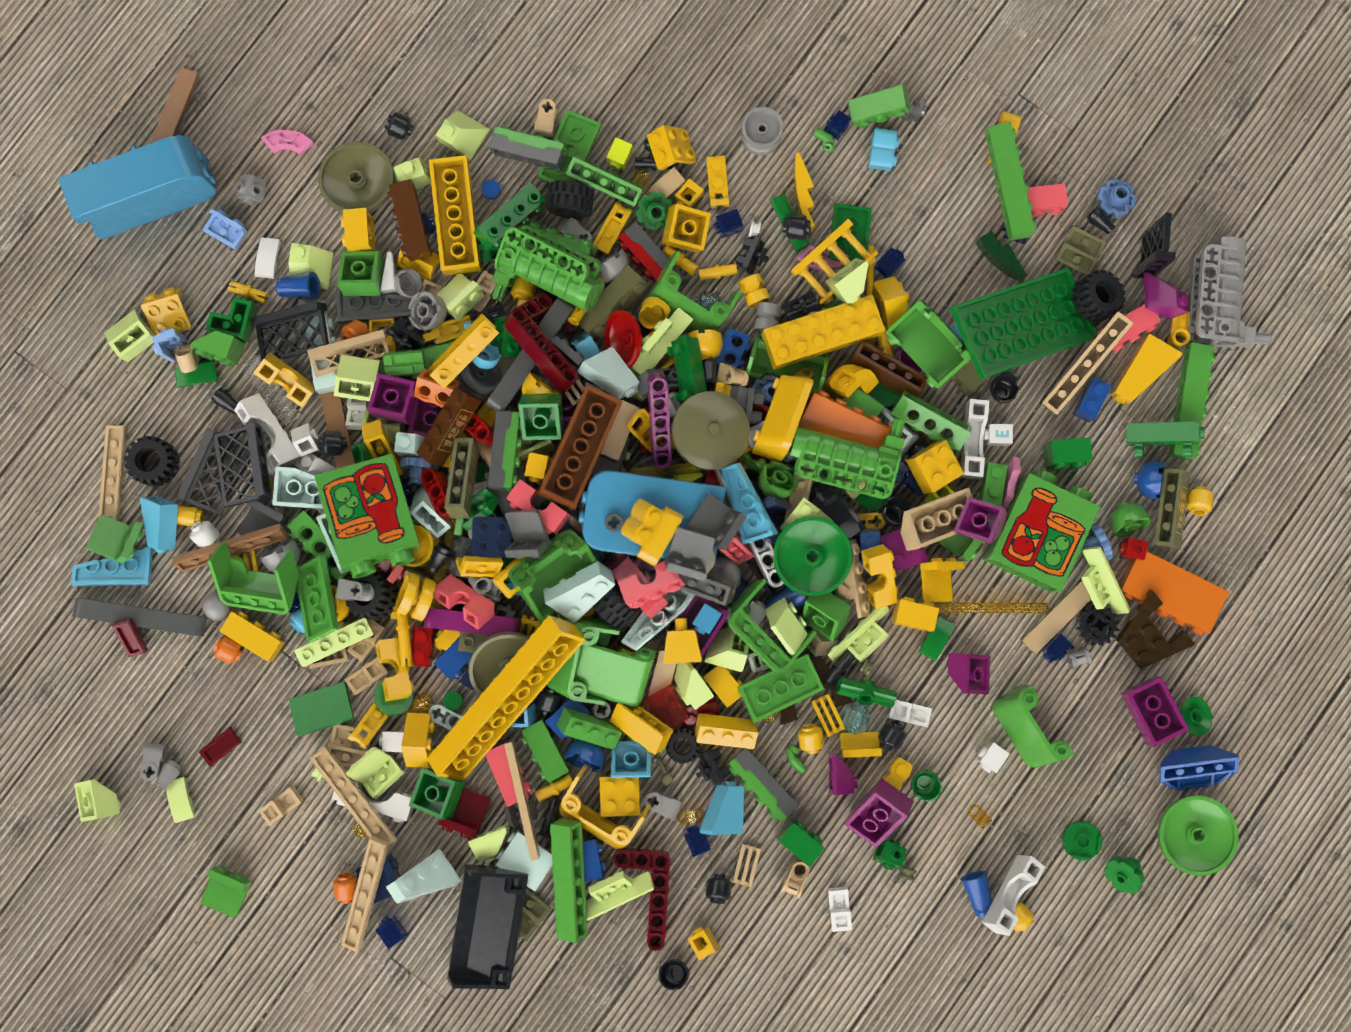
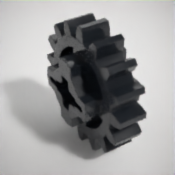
M1092 605L1091 608L1085 607L1086 613L1080 612L1079 615L1082 618L1076 619V622L1080 623V626L1076 627V629L1081 630L1078 636H1085V643L1091 640L1092 646H1096L1097 642L1099 646H1104V641L1110 644V638L1117 637L1114 631L1120 630L1115 627V624L1120 623V621L1114 620L1117 614H1110L1111 608L1105 610L1096 609L1095 605ZM1102 614H1104L1108 620L1104 619L1102 617ZM1096 623H1104V625H1101L1098 628L1091 627V625H1095ZM1109 627V631H1108V633L1105 635V631H1106L1107 628ZM1087 630L1091 631L1093 633V636H1091Z

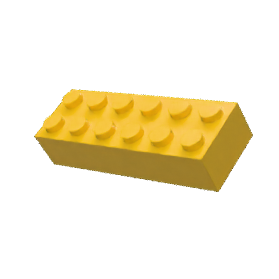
M466 155L429 160L441 271L444 276L482 272L480 251L478 250L479 241L473 234L477 224L469 160Z
M870 295L860 298L854 303L841 304L764 329L761 336L772 368L776 370L860 343L862 340L866 341L881 336L885 332V328L874 297Z

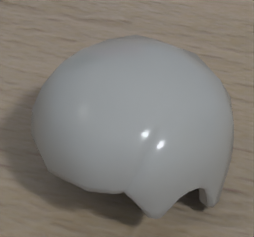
M411 268L402 269L394 278V288L403 297L413 298L423 288L421 277L417 271Z
M217 591L208 594L202 604L204 614L214 622L226 620V617L232 611V606L225 605L220 600Z

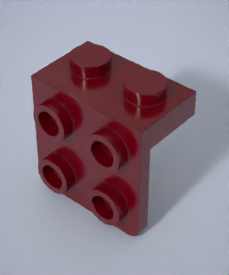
M463 788L453 818L439 819L438 825L442 826L444 831L453 833L454 830L461 833L460 836L463 838H475L480 831L490 798Z

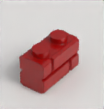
M413 627L411 651L414 666L432 667L433 643L435 642L433 637H435L436 629Z

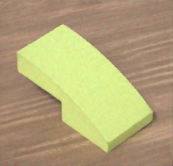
M181 777L173 780L166 788L174 822L178 823L194 818L193 800L189 797L187 779Z

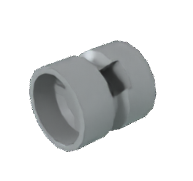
M758 303L756 315L759 318L755 319L754 331L762 333L764 329L779 325L777 319H780L782 307L774 303Z

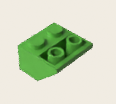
M214 331L190 344V347L196 350V354L211 361L213 359L226 366L231 364L238 365L245 346L244 343L234 336L219 331Z

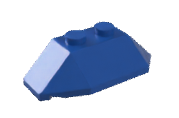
M1212 745L1172 750L1160 764L1159 781L1176 791L1215 786L1226 780L1230 775L1238 773L1240 757L1238 754Z

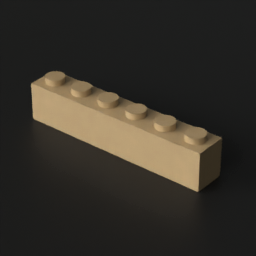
M1118 311L1043 401L1042 405L1057 416L1134 323Z

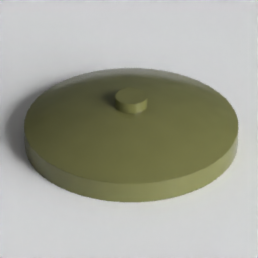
M349 142L336 147L324 158L318 173V185L321 194L326 202L340 213H343L345 209L367 208L369 213L376 211L389 199V184L395 183L394 170L386 154L378 147L365 142Z
M707 391L691 396L680 405L672 421L671 433L677 452L687 463L703 470H718L733 464L744 453L749 441L750 427L747 415L737 401L726 394Z
M500 632L487 637L478 644L470 658L469 678L473 688L479 695L493 682V679L499 675L505 668V665L511 661L530 637L517 632Z

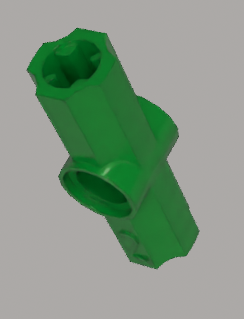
M785 194L779 195L770 201L781 223L782 230L783 221H786L789 215H797ZM807 237L805 240H790L795 252L801 251L810 245Z
M840 677L836 686L837 694L855 698L862 705L875 703L893 707L897 698V692L894 690L875 686V683L868 679L858 682Z

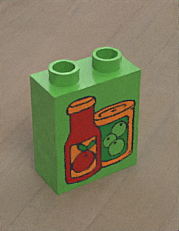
M392 454L314 475L343 573L351 571L353 578H360L375 573L376 568L374 564L390 560L392 567H397L415 560L413 553L420 551V546Z
M1036 469L1034 475L1028 473L1020 478L1014 491V498L1006 509L1008 518L1002 533L989 545L983 560L1051 593L1061 592L1100 510V506L1090 502L1093 497L1091 492L1077 486H1071L1070 490L1066 491L1055 485L1058 480L1055 475L1041 469Z

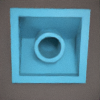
M618 741L615 749H612L611 778L651 777V752L647 751L644 746L636 741Z

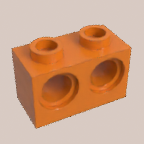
M423 369L417 377L414 397L443 408L454 387L459 388L460 381L453 379L443 388L430 376L432 371Z

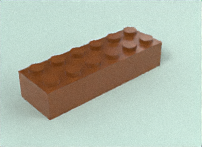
M586 385L537 495L572 511L576 508L621 407L622 400Z

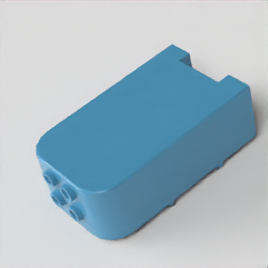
M183 135L170 136L139 148L132 145L129 152L96 164L93 161H89L88 167L58 178L72 219L79 224L90 221L95 236L101 240L203 203L214 197L217 193L214 185L216 179L214 174L209 171L208 166H210V162L207 156L203 155L202 150L189 137Z
M601 470L592 475L586 486V491H583L581 496V502L584 503L583 510L579 511L578 522L581 523V533L586 543L594 549L637 555L642 545L622 535V528L616 532L608 530L605 526L606 516L616 513L621 516L624 524L631 516L634 504L641 498L661 510L668 506L682 514L683 519L678 527L690 530L687 528V524L706 494H711L724 503L726 487ZM612 517V520L608 521V525H612L611 528H616V524H619V519L616 520V517ZM673 537L668 543L660 559L667 558ZM713 546L714 555L716 559L717 547Z

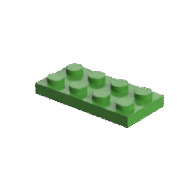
M567 109L554 139L563 141L569 150L563 170L560 172L541 167L537 178L547 183L558 180L577 182V179L566 175L567 169L574 154L587 160L601 129V123Z
M321 555L297 568L299 572L297 590L306 641L311 643L339 630L326 556Z
M805 654L797 658L785 672L770 671L738 686L737 689L753 723H756L824 690V687L809 655Z

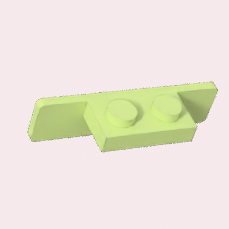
M677 308L669 319L666 318L663 322L660 320L654 327L655 332L652 336L648 335L643 340L642 352L631 368L639 375L646 369H654L667 353V347H672L671 341L677 340L693 319L683 310Z
M1101 547L1085 548L1083 553L1090 567L1081 578L1096 609H1104L1108 604L1112 614L1129 613L1128 603Z
M888 607L873 608L867 618L860 620L857 627L844 636L843 641L831 648L828 654L833 663L837 662L845 651H849L862 663L889 637L877 624L889 612Z
M361 618L353 623L350 620L344 623L342 620L338 622L339 630L313 643L310 642L295 649V654L302 667L372 636L373 631L367 619Z
M621 871L588 887L589 893L593 898L586 901L587 921L654 890L651 873L645 872L631 879Z

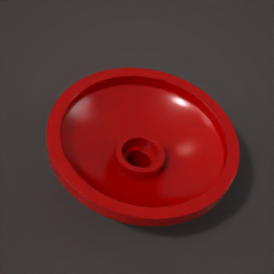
M617 310L609 316L606 322L604 343L606 349L610 347L615 349L628 368L633 366L640 356L642 333L637 320L630 312Z

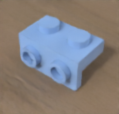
M210 209L209 212L212 215L202 231L237 251L248 233L243 227L244 224L235 218L233 221L227 218L228 214L220 209L217 212Z
M166 328L160 332L161 334L152 337L154 342L152 347L157 355L173 362L175 359L171 350L176 349L178 344H187L188 341L186 336L174 328Z

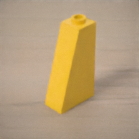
M1148 334L1143 338L1110 395L1114 397L1116 402L1127 405L1175 363L1183 353L1155 336Z

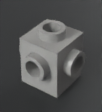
M251 174L241 176L236 186V198L243 200L242 203L251 206L256 203H262L265 197L266 180Z

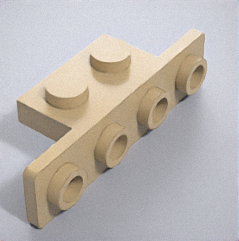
M850 540L853 549L852 568L846 580L835 589V593L839 599H855L858 618L868 617L870 605L866 599L867 588L865 582H863V566L859 560L860 549L856 540Z

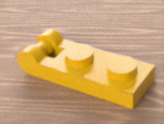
M725 156L706 157L710 209H715L716 206L728 208L729 196ZM715 195H722L723 198L716 199Z
M619 202L614 204L593 242V245L598 246L597 251L609 256L619 238L618 236L622 233L634 210L622 207V204ZM619 213L623 215L622 219L616 217V215Z
M374 702L348 739L352 742H357L360 744L359 747L365 749L388 715L382 713ZM361 730L368 733L366 738L359 735Z

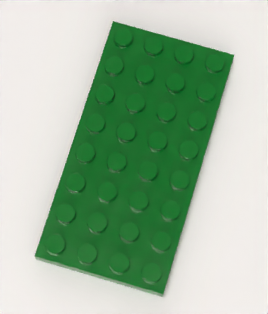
M1069 267L949 308L980 380L1093 340L1098 336L1093 322L1087 321V318L1083 319L1081 313H1077L1076 306H1073L1072 302L1074 299H1072L1071 294L1074 293L1072 289L1076 286Z

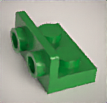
M507 317L495 318L494 325L499 334L492 340L491 345L498 347L501 357L516 358L520 352V345L504 326V321Z
M488 487L483 488L473 496L470 518H466L462 524V527L467 531L472 528L473 517L489 516L500 501Z

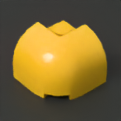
M848 364L836 369L824 382L823 389L830 394V398L836 400L837 398H849L857 388L868 395L879 381L871 370L854 364Z

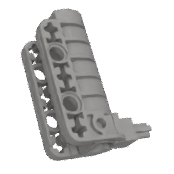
M1222 236L1214 243L1206 246L1202 252L1197 253L1191 259L1188 309L1190 312L1189 343L1194 342L1214 347L1238 346L1247 348L1255 344L1270 345L1272 340L1271 334L1256 332V327H1247L1245 322L1241 321L1246 240L1238 237ZM1196 275H1199L1198 284L1195 281ZM1193 312H1196V321L1192 318ZM1196 329V334L1199 337L1194 340V337L1191 336V333H1193Z

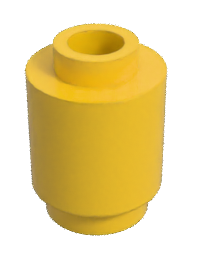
M187 506L178 507L177 525L193 526L198 521L203 522V510Z

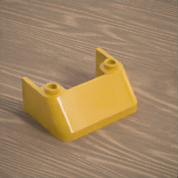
M781 375L780 378H775L772 386L775 389V394L761 430H756L753 441H756L751 453L775 462L783 460L792 444L814 380L807 377Z
M584 764L562 799L559 811L563 817L569 820L581 821L584 830L613 848L624 849L642 824L651 804H647L632 829L624 825L618 826L607 818L601 817L599 813L584 805L581 799L572 793L588 765Z

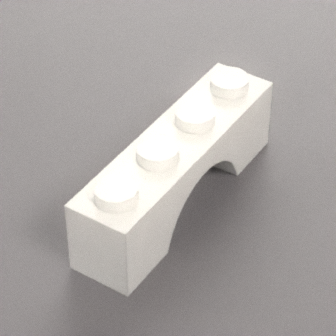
M259 393L240 400L234 410L243 424L246 425V423L254 421L262 426V430L269 437L271 447L266 455V459L275 471V467L294 465L300 455L290 441L287 432L278 423L277 417L272 414L266 400Z
M969 399L966 402L964 423L971 426L972 429L971 434L962 446L961 469L964 474L960 478L979 480L983 477L985 462L983 439L989 413V401Z
M352 779L381 817L384 818L385 815L393 817L392 820L398 823L410 820L413 807L409 806L412 795L398 791L387 801H375L365 794L361 783ZM334 792L332 799L337 800V804L345 806L341 799L338 797V795Z
M1017 855L982 923L996 934L1010 936L1019 919L1015 911L1017 902L1029 887L1037 884L1045 866L1032 856Z

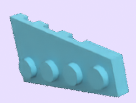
M736 463L722 468L721 471L732 509L747 516L739 528L742 543L747 544L778 534L742 464Z
M144 547V549L135 551L133 557L127 559L123 564L106 558L73 565L71 585H150L153 548Z

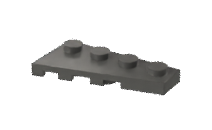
M336 286L337 322L339 324H347L353 320L369 322V320L400 319V317L405 319L411 316V310L408 308L412 298L393 294H381V296H343L339 287Z

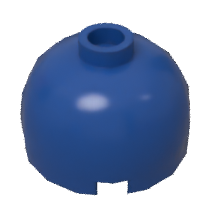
M1150 461L1143 464L1139 472H1135L1134 484H1137L1141 495L1160 500L1165 462Z
M577 739L570 744L564 758H568L567 762L580 769L586 764L592 768L591 772H600L605 756L601 746Z

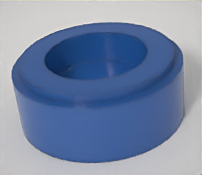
M487 180L482 184L481 191L485 198L494 200L499 197L501 188L495 180Z

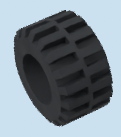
M567 180L550 182L547 187L545 209L556 216L564 218H588L592 215L595 192L592 188L579 182Z
M1096 270L1079 280L1072 289L1074 292L1071 294L1072 299H1074L1072 302L1073 306H1076L1077 313L1080 312L1083 319L1087 318L1089 322L1094 321V323H1098L1110 318L1123 308V303L1126 300L1124 297L1126 295L1125 290L1122 289L1124 287L1123 284L1119 283V278L1114 277L1113 273H1107V270Z
M144 436V439H136L137 443L132 442L130 444L132 446L131 449L127 448L128 456H124V460L127 463L124 466L126 469H129L127 473L133 476L132 479L150 486H161L163 482L168 483L170 481L169 477H175L174 471L179 469L176 463L180 462L179 458L176 457L178 455L177 451L173 450L174 447L168 442L157 437ZM157 451L160 457L159 464L156 469L147 472L144 466L145 458L149 453Z
M379 571L365 577L350 579L372 585L375 594L371 602L347 600L346 605L350 607L349 611L357 617L371 620H381L388 617V613L391 614L394 611L392 608L395 607L398 596L397 591L399 589L398 586H395L396 581L392 584L386 580L387 575Z
M614 580L615 585L593 605V608L609 624L619 629H624L641 612V608L631 609L625 603L618 581Z

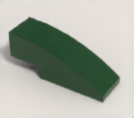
M992 231L976 241L975 244L982 254L1001 272L1019 282L1027 277L1010 245L1006 244L1001 247Z

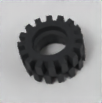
M688 728L673 730L666 745L668 756L674 762L680 764L693 761L700 751V743L696 741L695 732ZM680 738H686L690 742V749L686 753H680L675 748V743Z

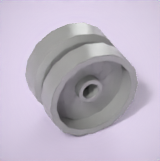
M757 107L750 110L743 119L741 129V141L745 149L758 156L774 152L781 142L783 133V121L780 115L767 107Z

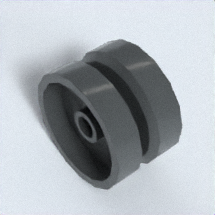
M471 361L454 379L460 381L459 388L469 391L481 401H484L495 390L502 379V375L497 365L491 369L478 368Z

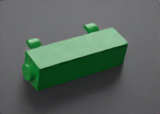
M689 334L679 336V339L671 341L672 347H667L668 355H674L680 393H674L675 400L681 401V403L695 394L707 392L698 338L690 337Z
M1200 421L1127 423L1126 442L1129 446H1135L1134 456L1136 458H1144V446L1183 445L1184 457H1192V445L1201 444V439H1205V427H1201Z

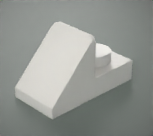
M312 453L299 457L294 466L311 475L336 469Z

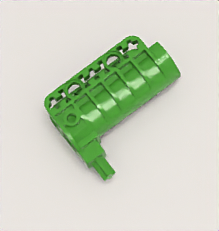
M525 225L520 228H508L495 259L494 267L496 270L492 280L497 283L492 297L495 300L502 301L507 287L513 286L516 278L520 277L589 312L598 302L604 289L605 283L598 280L602 266L598 259L531 225ZM511 233H515L516 235L514 240H512L513 237L511 236ZM594 263L596 270L590 271L591 268L588 264Z
M894 418L890 435H885L883 445L878 447L798 426L789 448L788 456L797 458L794 471L801 478L885 499L893 491L899 469L901 451L905 439L901 438L905 421ZM806 465V468L814 469L813 473L804 472L803 474L801 466ZM822 469H826L828 473L825 479L820 478V471ZM834 475L852 479L851 483L833 479ZM863 479L865 487L860 490L858 482ZM873 486H878L883 488L884 490L883 492H880L878 490H872Z

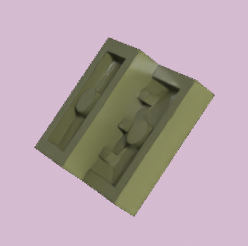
M1072 225L1055 260L1088 275L1092 273L1107 242Z
M526 889L519 930V936L525 941L530 938L551 909V907L528 889Z

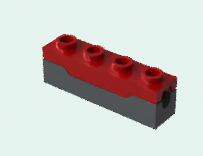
M635 222L618 236L619 246L625 253L628 251L632 255L631 260L636 266L640 265L645 270L643 273L649 280L653 279L656 282L668 258ZM673 266L672 270L678 273L681 278L679 286L681 287L685 283V277Z

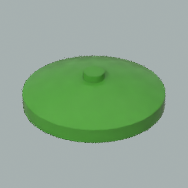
M1190 795L1179 798L1166 808L1158 824L1157 837L1161 852L1171 865L1187 874L1204 876L1222 870L1232 860L1238 847L1239 833L1233 815L1223 804L1206 796Z

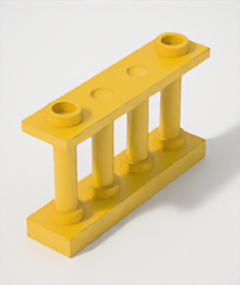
M849 219L790 271L794 277L798 274L800 277L803 276L821 296L822 299L818 302L819 305L822 303L827 305L834 299L832 296L834 293L832 290L827 293L808 271L809 268L807 266L813 261L814 264L817 263L829 278L832 277L835 272L825 262L821 254L826 249L828 251L831 250L844 266L849 264L851 261L837 246L836 240L840 236L849 241L863 257L864 261L868 263V267L877 260L875 256L878 252L875 251L870 255L851 233L850 227L853 223Z
M481 313L428 367L432 371L430 376L441 387L445 388L499 334L495 329L496 326Z

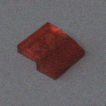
M673 684L644 698L639 705L671 729L691 718Z

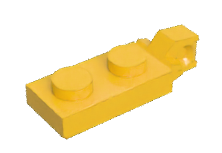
M470 315L463 316L459 321L453 319L443 322L438 328L431 330L430 333L423 334L425 344L435 341L437 345L456 340L465 331L464 322L471 320Z

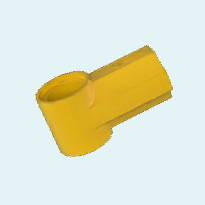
M1190 312L1171 319L1170 336L1167 339V344L1177 350L1190 340ZM1176 336H1179L1182 342H1178Z

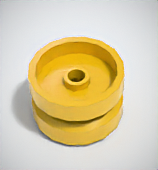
M414 525L420 551L414 552L415 560L405 564V566L427 568L434 546H437L438 543H444L442 536L436 538L424 526Z
M408 572L398 593L394 612L405 616L410 611L411 618L422 621L432 602L436 581L425 577L420 582L419 575Z

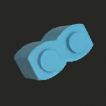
M880 128L874 129L868 168L891 171L892 166H896L897 155H894L895 148L898 149L900 137H897V131Z

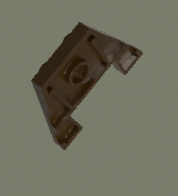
M1151 589L1145 594L1147 597L1143 603H1140L1136 608L1137 612L1133 618L1128 620L1116 638L1118 644L1140 669L1195 645L1184 630H1181L1167 642L1150 621L1148 616L1163 604Z
M810 654L809 658L824 690L829 688L831 690L835 706L840 707L853 703L851 697L836 693L837 682L832 688L823 682V678L826 677L831 669L821 656ZM793 705L780 711L781 725L798 720Z

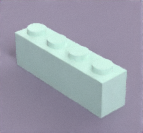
M324 313L329 344L335 343L336 339L332 330H335L334 321ZM314 316L310 324L317 327L319 317ZM309 326L305 331L308 339L314 332ZM318 334L313 342L316 345L323 344L322 336ZM337 356L334 362L339 364V357ZM325 360L317 361L318 371L326 369L329 362ZM311 363L315 390L319 394L334 392L337 371L316 377Z

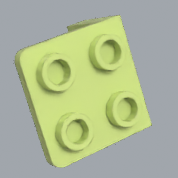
M463 274L456 275L437 294L446 304L447 312L457 321L485 296L479 285L474 280L470 282Z
M377 747L366 751L365 755L358 762L352 764L346 772L348 777L363 784L374 799L382 795L405 773L393 756Z

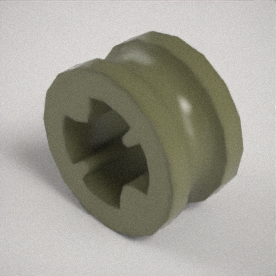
M866 658L857 673H862L867 678L875 663H869Z
M907 867L899 868L901 872L898 874V877L915 881L914 874L917 873L916 870Z

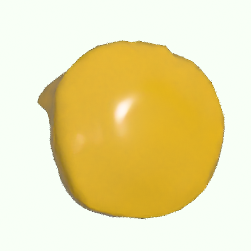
M648 297L641 304L638 320L643 327L654 329L660 320L663 322L668 318L671 311L670 306L659 297Z

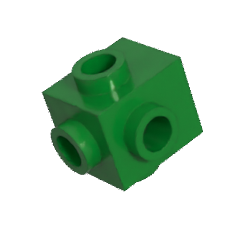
M885 840L876 847L873 860L881 863L882 867L888 870L902 868L906 861L905 854L907 849L901 847V843L897 841Z

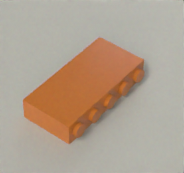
M819 389L818 392L813 390L803 410L798 424L799 427L873 447L882 446L885 435H890L892 423L886 425L881 422V418L875 415L869 417L864 414V410L856 406L854 408L846 406L847 402L840 398L834 400L829 397V393Z
M1147 551L1145 560L1131 558L1119 584L1125 599L1138 601V605L1143 603L1147 597L1145 594L1151 589L1163 603L1156 609L1157 615L1163 618L1168 616L1174 619L1173 622L1182 627L1186 625L1191 628L1193 633L1198 635L1210 634L1229 594V591Z

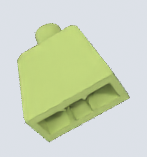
M420 158L406 161L394 167L396 182L411 179L416 189L431 184L428 164Z

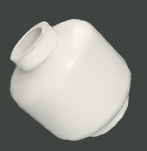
M198 521L191 527L190 538L199 548L218 543L220 540L219 531L209 521Z

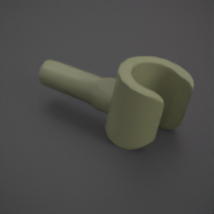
M661 758L656 761L664 774L660 780L666 786H669L674 780L673 776L667 771Z

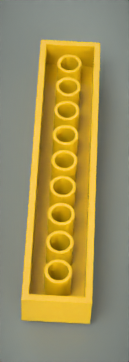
M550 615L542 622L540 627L530 636L528 641L518 650L517 654L505 665V668L493 679V682L481 693L476 702L469 707L464 716L429 755L427 761L437 776L465 780L586 640L574 623Z

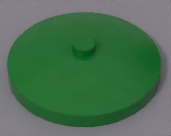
M804 517L790 523L780 533L774 547V566L782 582L791 590L806 596L824 595L837 589L848 577L853 564V549L847 534L833 521L822 517Z

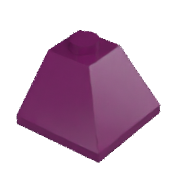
M1148 272L1144 273L1145 309L1167 319H1172L1189 312V298L1186 293Z
M968 497L954 533L992 544L1002 533L1008 518L1006 509Z
M948 653V674L960 690L965 694H989L990 656Z
M828 753L829 792L832 795L855 793V788H858V777H854V773L837 755Z

